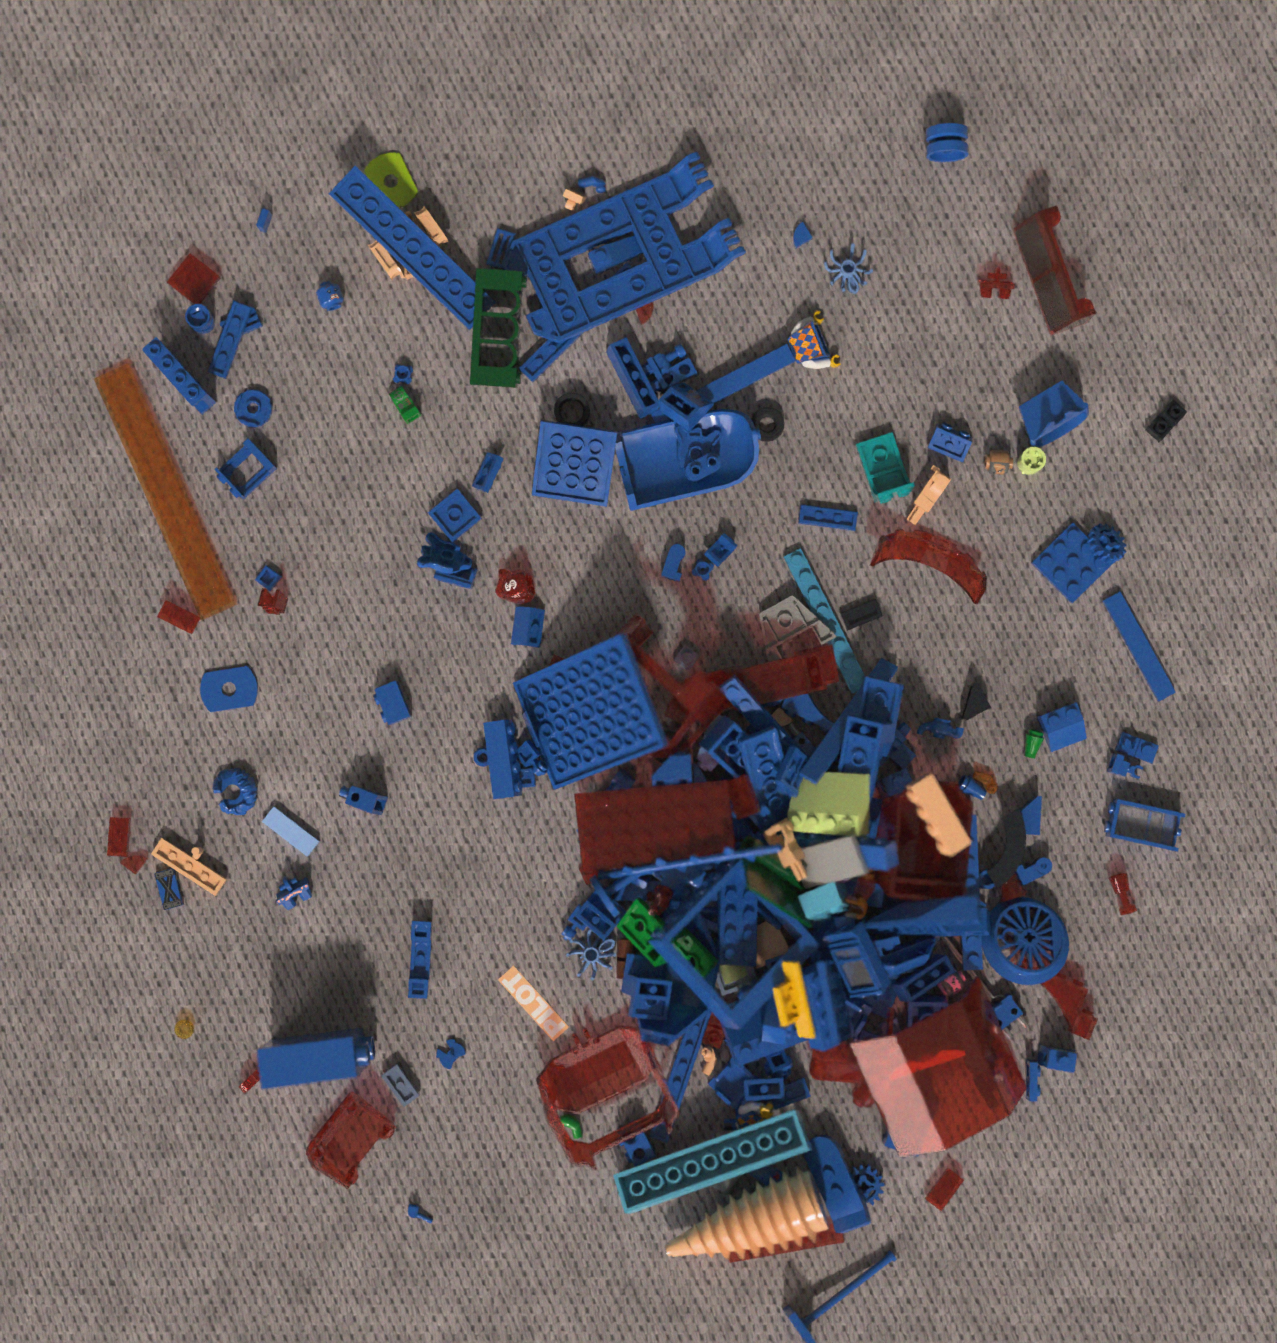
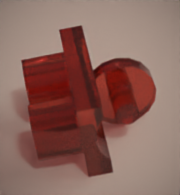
M995 267L994 273H987V278H994V280H978L977 285L980 287L981 298H991L992 288H999L998 298L1009 299L1011 289L1015 287V283L1012 281H1000V279L1007 278V273H1000V267Z

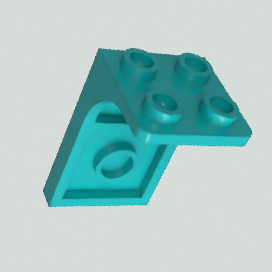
M893 432L856 444L874 502L880 501V504L891 501L894 498L893 496L898 495V498H901L912 492L915 483H911L906 474Z

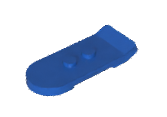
M815 1136L810 1140L812 1150L804 1152L805 1159L831 1216L835 1232L843 1234L869 1225L871 1223L869 1209L844 1159L841 1146L831 1136Z

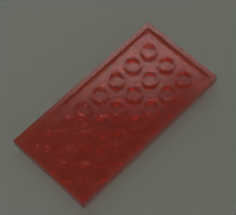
M728 780L574 794L582 871L654 864L657 857L665 861L690 858L691 855L704 856L723 853L726 846L736 851Z

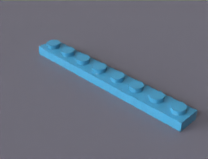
M800 548L783 558L809 610L836 634L837 637L826 642L852 694L860 689L865 681V675Z

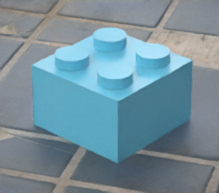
M835 881L798 896L806 918L814 919V921H826L831 918L830 915L834 913L838 915L843 914L850 907V902L845 901V897L849 895L845 884Z

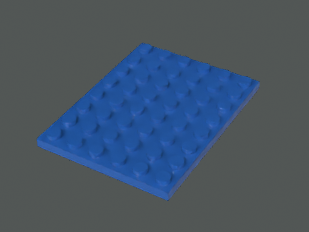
M625 633L513 682L523 711H527L540 746L538 750L541 753L542 760L548 765L547 774L554 790L668 746L667 739Z

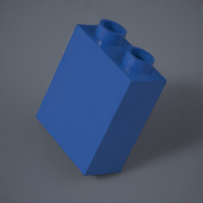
M362 1027L271 1039L257 1049L261 1089L357 1077L370 1065V1060H375L373 1036L364 1037Z

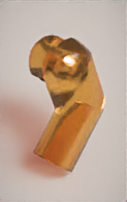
M974 771L973 779L982 782L989 794H995L998 786L994 777L991 774Z

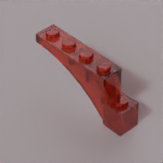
M1013 958L1012 963L1016 965L1018 959ZM1023 958L1020 967L1027 969V961ZM1033 966V970L1039 969L1038 966ZM1059 972L1050 980L1040 983L1060 1007L1069 1026L1067 1031L1090 1040L1098 1018L1093 1016L1094 1012L1085 1008L1080 1011L1089 990L1083 987L1085 983L1075 979L1070 982L1066 980V975Z

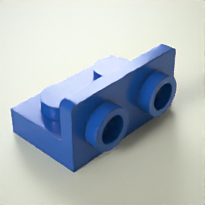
M937 423L928 448L963 462L972 444L973 437L964 430L957 431L952 429L953 427L947 423Z

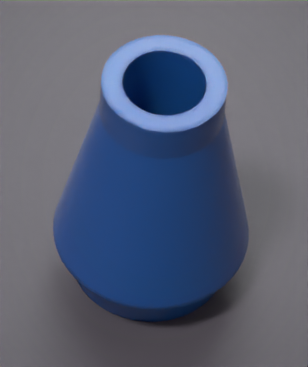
M963 775L957 784V788L960 789L961 793L980 800L987 793V790L979 785L971 776Z

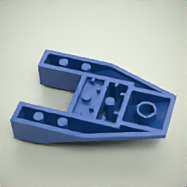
M963 894V897L907 900V903H900L863 923L870 935L890 936L895 934L897 936L923 937L990 935V912L981 905L980 899L977 896L975 897V894Z

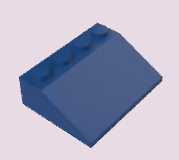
M768 1000L740 1029L726 1028L721 1023L734 1064L738 1066L807 1041L808 1038L798 1037L796 1023L794 1022L792 1023L790 1039L786 1038L785 1045L762 1041L763 1023ZM735 1002L727 1004L730 1008Z

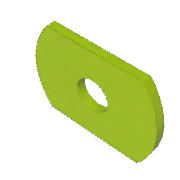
M399 153L379 155L364 170L366 176L398 208L409 204L418 193ZM388 175H395L398 178V183L395 187L389 188L385 185L384 180Z

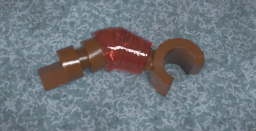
M868 868L869 872L858 877V883L853 896L848 895L845 897V901L850 902V907L846 911L845 916L862 919L867 911L866 901L876 887L877 879H875V873H873L875 869Z

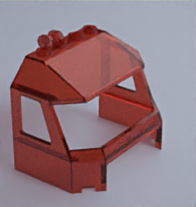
M635 613L615 636L625 633L636 661L691 712L671 741L667 739L668 746L645 754V756L649 754L653 758L674 756V753L685 752L731 702L713 681L708 683L703 678L705 674L700 669L682 686L651 658L640 646L650 637L653 631L645 623L646 620ZM698 719L701 726L678 749L676 745L694 721Z
M620 1025L593 1039L586 1027L583 1029V1034L588 1041L581 1044L579 1036L576 1033L572 1034L577 1047L550 1059L536 1078L548 1123L573 1166L580 1167L584 1165L598 1171L594 1159L595 1155L663 1122L668 1134H671L674 1120L678 1118L680 1111L650 1043L641 1040L639 1027ZM652 1071L664 1094L658 1110L591 1143L571 1140L560 1120L557 1110L578 1115L647 1081Z

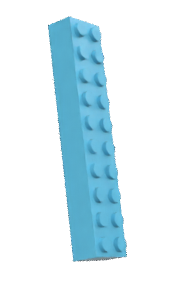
M793 1110L614 1174L613 1176L624 1213L632 1214L812 1150L800 1112Z

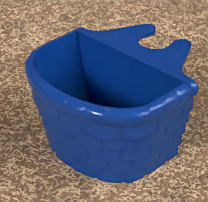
M1063 380L1019 406V411L1032 447H1042L1057 440L1080 425L1089 415L1088 404L1081 397L1079 398L1077 393H1074L1068 385H1065Z

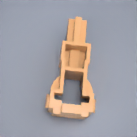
M934 465L930 468L934 473L913 502L915 507L906 518L914 525L917 524L924 512L928 513L951 480Z
M786 818L764 831L765 834L763 835L769 845H782V851L777 852L784 868L791 866L797 880L800 881L808 877L800 861L805 858V855L794 837L793 830L795 829L791 821ZM779 830H782V832H783V834H784V836H785V841H784L782 835L777 836L776 833H777Z

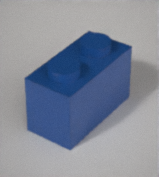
M395 680L374 689L376 694H373L376 704L381 705L383 711L380 714L384 723L388 722V725H393L412 717L398 681Z

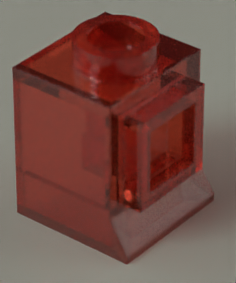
M262 588L257 606H262V609L268 614H284L288 598L280 590L276 589L275 595L272 596L266 588Z

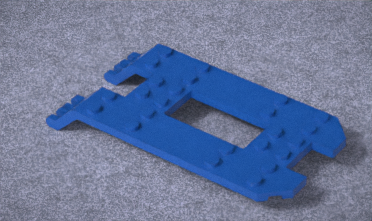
M698 152L687 155L666 174L512 241L508 256L503 263L504 270L523 271L524 276L529 277L543 307L526 315L534 335L561 343L720 272L734 259L746 253L743 246H739L731 252L729 250V247L740 242L739 236H736V230L732 229L723 235L721 234L723 229L732 226L730 218L718 222L699 239L683 246L673 228L668 215L687 207L703 192L714 187L712 180H706L699 185L697 184L698 180L708 176L707 170H704L705 165L703 163H699L691 169L689 167L691 163L700 160L701 157ZM632 231L647 262L578 292L564 261Z

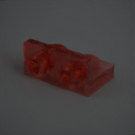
M748 774L725 782L727 795L731 798L733 812L738 820L761 812Z

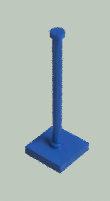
M890 1250L887 1251L886 1256L805 1318L799 1319L789 1305L782 1310L805 1343H816L807 1330L809 1324L891 1261L894 1262L897 1259Z

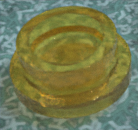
M187 1019L178 1021L174 1028L176 1036L181 1039L191 1037L194 1033L193 1023Z

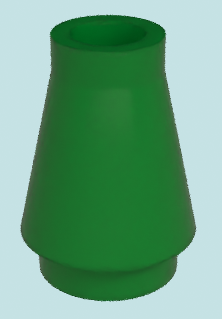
M1033 729L1028 730V733L1025 735L1024 756L1035 759L1044 740L1043 732Z

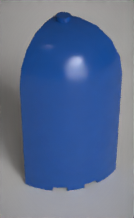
M730 409L708 411L693 429L700 427L703 436H707L714 430H719L722 433L721 439L714 448L715 454L721 458V467L698 481L688 480L685 476V470L677 461L678 438L674 433V429L679 424L672 419L617 432L615 451L619 467L623 466V468H620V473L630 511L726 489L741 483L753 472L758 462V440L761 439L759 428H755L750 417L740 411Z

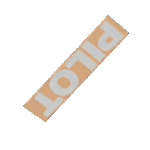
M514 965L498 979L553 1041L569 1028Z

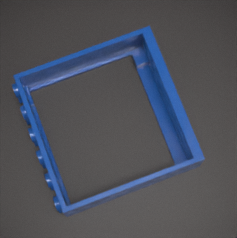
M742 858L721 862L718 866L720 869L716 873H711L705 879L706 883L702 887L698 886L692 892L693 896L689 900H684L678 906L679 910L675 914H670L665 919V924L661 928H656L651 933L652 937L648 940L726 1028L740 1029L774 994L773 988L786 981L782 966L783 961L799 962V965H801L819 946L818 942L799 921L755 894L796 942L741 1000H737L730 1008L674 947L670 940L736 873L746 884Z

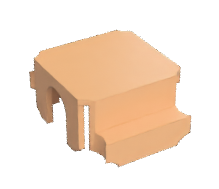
M425 207L418 212H413L416 218L412 217L410 211L405 212L439 248L443 243L449 242ZM376 240L368 245L392 281L397 275L406 279L413 277Z

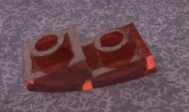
M711 1013L702 1043L720 1049L725 1035L719 1019Z

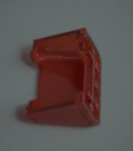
M350 1092L310 1141L306 1148V1156L312 1168L348 1189L358 1179V1164L379 1138L386 1140L392 1137L396 1126L355 1092Z

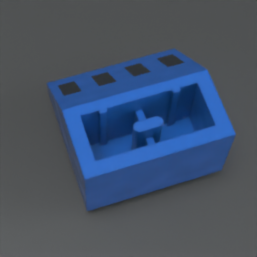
M685 382L671 386L659 399L660 411L689 432L714 405L713 402Z

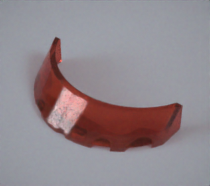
M898 529L894 533L886 536L882 535L877 542L869 565L874 567L888 560H909L925 564L954 580L968 594L974 604L979 603L987 588L985 572L979 570L974 564V558L969 553H962L957 549V545L948 539L922 530L914 529L913 532H905L903 529Z

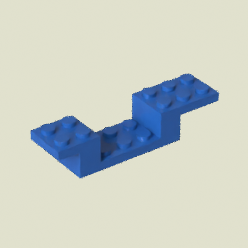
M865 677L859 715L848 716L838 773L870 775L869 834L862 836L876 838L883 800L875 798L873 795L883 743L894 742L904 685L873 677Z

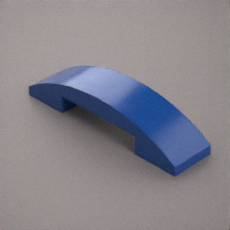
M412 920L408 998L427 999L430 979L432 921Z

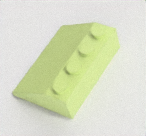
M825 772L817 785L803 778L798 789L799 794L797 797H791L788 809V820L791 821L795 829L793 831L837 835L854 834L855 836L869 834L870 775Z

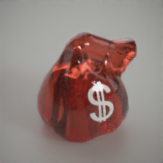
M499 569V581L495 589V593L499 598L512 603L524 604L530 602L535 597L534 580L531 574L521 569L513 572Z

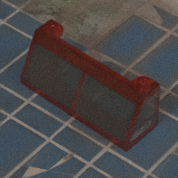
M1057 205L1037 212L1013 228L1016 242L1050 336L1084 325L1096 314L1093 303L1089 299L1077 298L1052 227L1057 226L1061 220Z

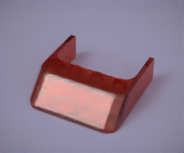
M887 1007L885 1044L882 1046L838 1044L826 1051L810 1048L809 1073L811 1077L816 1080L871 1085H881L884 1083L891 1060L894 1008Z

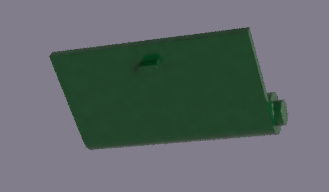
M748 836L741 843L740 850L767 845L753 836ZM777 852L764 854L763 856L756 855L753 862L744 857L742 858L746 887L810 928L812 926L811 919L806 918L798 896L814 890L816 886L805 889L802 880H797L791 866L783 867Z

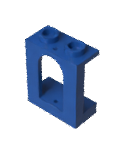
M249 438L243 442L245 446L220 469L217 467L214 469L218 473L216 477L223 484L227 482L231 487L229 491L236 498L240 496L242 499H245L277 469ZM253 454L264 468L244 486H235L231 481V473Z

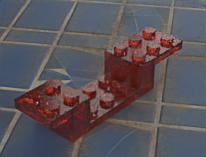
M832 644L796 651L794 656L743 668L736 665L683 678L691 716L730 708L734 711L738 710L719 689L722 683L734 675L737 676L761 704L827 689V684L839 682Z

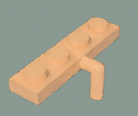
M161 838L151 855L214 896L218 895L227 881L225 877L198 861L204 852L202 847H194L191 856L165 838Z

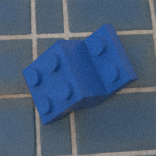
M627 953L621 992L631 996L628 1016L666 1021L672 981L662 978L664 964L654 967L644 955Z

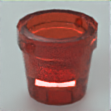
M1016 873L1000 886L1002 894L1000 900L1003 902L1027 895V890L1023 889Z

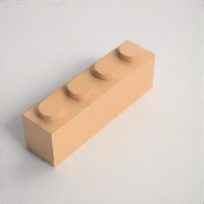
M924 774L905 786L908 790L907 795L909 799L915 802L918 807V815L926 821L928 825L927 830L937 840L938 843L936 845L942 854L952 856L971 843L932 774Z

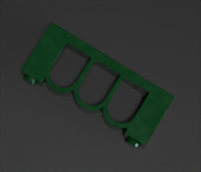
M476 268L470 385L517 388V384H521V373H518V369L515 368L518 364L519 353L512 343L519 338L521 332L520 324L514 316L519 313L522 307V298L518 292H523V288L527 287V276H524L523 271ZM485 290L514 293L517 301L516 307L509 313L484 312ZM484 317L512 320L515 326L513 336L508 340L482 339ZM482 344L509 346L513 352L512 362L506 367L481 366Z

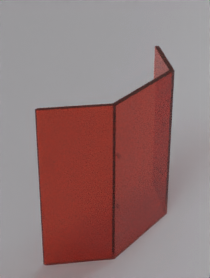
M979 976L973 979L959 1001L894 1035L849 1043L899 1157L941 1152L950 1149L1010 1116L1027 1089Z

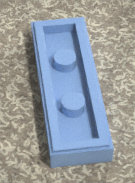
M273 806L262 821L307 857L320 842L275 806Z

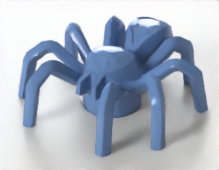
M854 243L851 244L850 260L848 258L845 261L841 259L842 263L834 258L833 250H830V258L839 268L830 269L827 266V262H824V267L828 272H840L830 282L831 286L843 276L841 282L842 293L846 291V278H848L847 289L853 294L859 291L858 282L862 286L867 284V281L863 282L856 271L868 275L873 272V269L865 270L856 267L863 262L867 250H864L860 260L854 263Z
M589 930L587 933L588 946L580 940H570V943H577L584 950L570 951L566 956L583 954L580 959L584 958L582 962H587L578 972L577 976L580 977L589 964L592 963L593 972L590 979L594 980L597 972L595 962L612 970L613 967L604 963L599 958L616 956L614 952L600 954L601 952L613 949L615 941L605 939L596 947L601 940L598 937L594 944L591 945L590 937L592 930Z

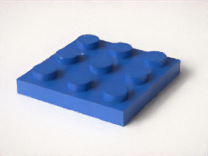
M1071 523L1031 562L1071 604L1113 564L1111 561L1106 563L1105 559L1100 561L1098 555H1093L1095 551L1090 550L1091 544L1087 543L1089 538L1074 523Z

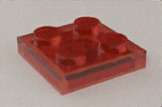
M189 253L166 283L191 303L201 304L221 277Z

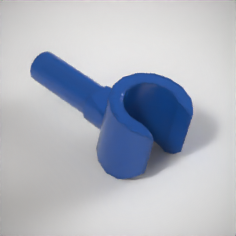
M409 1204V1217L419 1218L430 1224L432 1223L433 1219L418 1212V1205Z

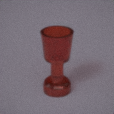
M1127 873L1110 876L1108 879L1114 893L1120 895L1123 905L1119 908L1120 915L1136 912V905L1130 903L1127 892L1130 890Z

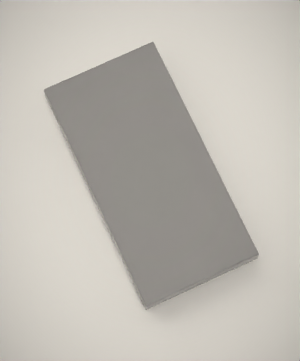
M854 834L801 848L805 858L800 861L808 877L802 879L805 889L869 872Z

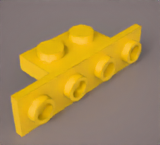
M783 961L782 966L786 981L773 988L781 1026H789L795 1022L798 1037L815 1038L799 962Z

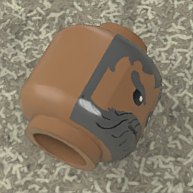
M992 449L989 454L985 455L984 468L990 474L1005 475L1009 469L1013 468V457H1010L1007 450Z

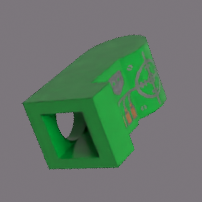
M402 386L389 393L407 425L422 416Z

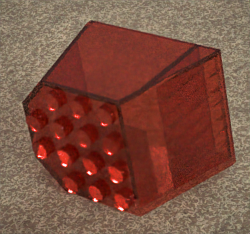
M936 780L970 840L973 803L970 799H967L956 782ZM904 788L882 806L876 838H871L885 837L887 840L895 841L898 864L889 870H873V873H875L874 881L889 897L920 900L963 897V894H966L970 844L952 856L942 854L936 845L938 843L937 840L928 832L926 821L918 815V807L915 802L909 799L907 795L908 790Z

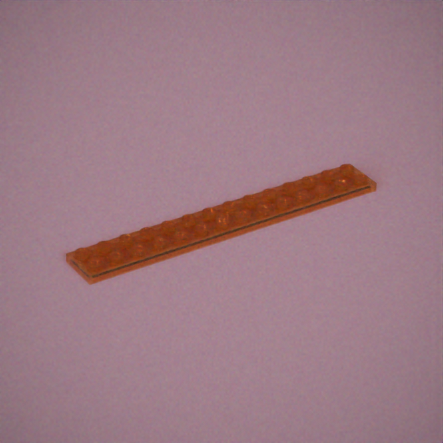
M129 363L94 378L200 620L203 621L236 606V601Z

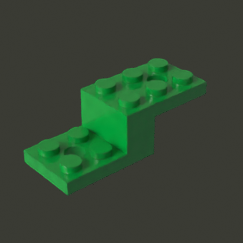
M641 897L637 898L616 927L654 967L667 963L648 942L652 937L651 933L656 928H661L665 922ZM639 921L643 922L644 930L639 928ZM685 926L670 940L689 963L691 957L695 959L696 966L692 967L704 980L718 963V960Z

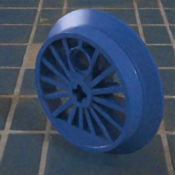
M1017 897L1001 902L990 911V935H982V948L988 963L1000 976L1016 984L1036 985L1050 980L1062 969L1069 952V938L1063 921L1052 908L1036 899ZM1018 908H1024V921ZM1029 908L1036 910L1031 924ZM1012 910L1017 922H1015L1007 914V912ZM1039 914H1044L1046 918L1035 928ZM1004 918L1013 928L999 923L1000 920ZM1049 920V928L1037 932ZM998 929L1003 930V932L997 935ZM1050 933V936H1042L1044 934ZM1005 935H1009L1011 937V943L1005 940ZM1006 949H1013L1007 958L1002 953ZM1044 949L1051 951V956ZM1021 950L1016 965L1009 960ZM1025 953H1026L1027 969H1024V968H1021V967H1020L1021 964H1022V961H1023V958H1024ZM1032 955L1039 969L1033 970ZM1040 955H1041L1050 965H1048V966L1045 967L1044 964H1043V962H1042V960H1041Z

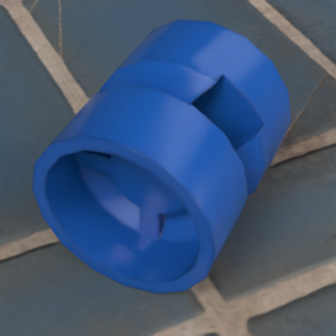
M194 304L187 309L185 319L191 328L199 334H206L213 330L215 326L214 315L204 305Z

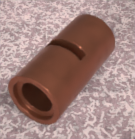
M617 939V979H623L627 953L636 954V947L629 939Z

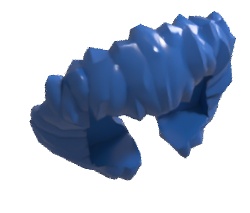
M227 768L220 771L213 782V793H222L229 785H236L240 789V795L237 799H223L219 802L218 805L221 811L228 815H245L246 811L255 806V801L257 800L258 788L256 787V782H254V777H250V774L246 773L245 770H241V768Z

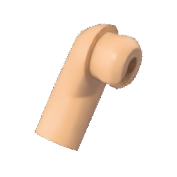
M707 1046L701 1050V1054L706 1061L702 1072L710 1076L718 1059L714 1049Z

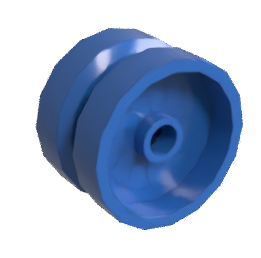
M943 123L927 128L926 141L929 145L926 147V158L934 162H953L968 157L969 147L965 142L968 139V127L958 123Z

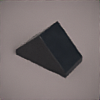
M971 683L961 717L963 721L969 720L991 708L978 683Z

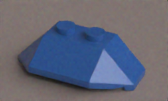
M921 936L899 944L894 949L883 950V956H880L879 959L888 978L897 979L901 977L902 973H912L917 971L919 967L924 966L931 955L936 938ZM859 960V963L864 965L863 960Z

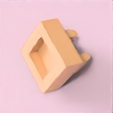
M570 188L566 189L563 194L564 197L568 198L565 207L570 210H574L577 203L583 204L586 196Z

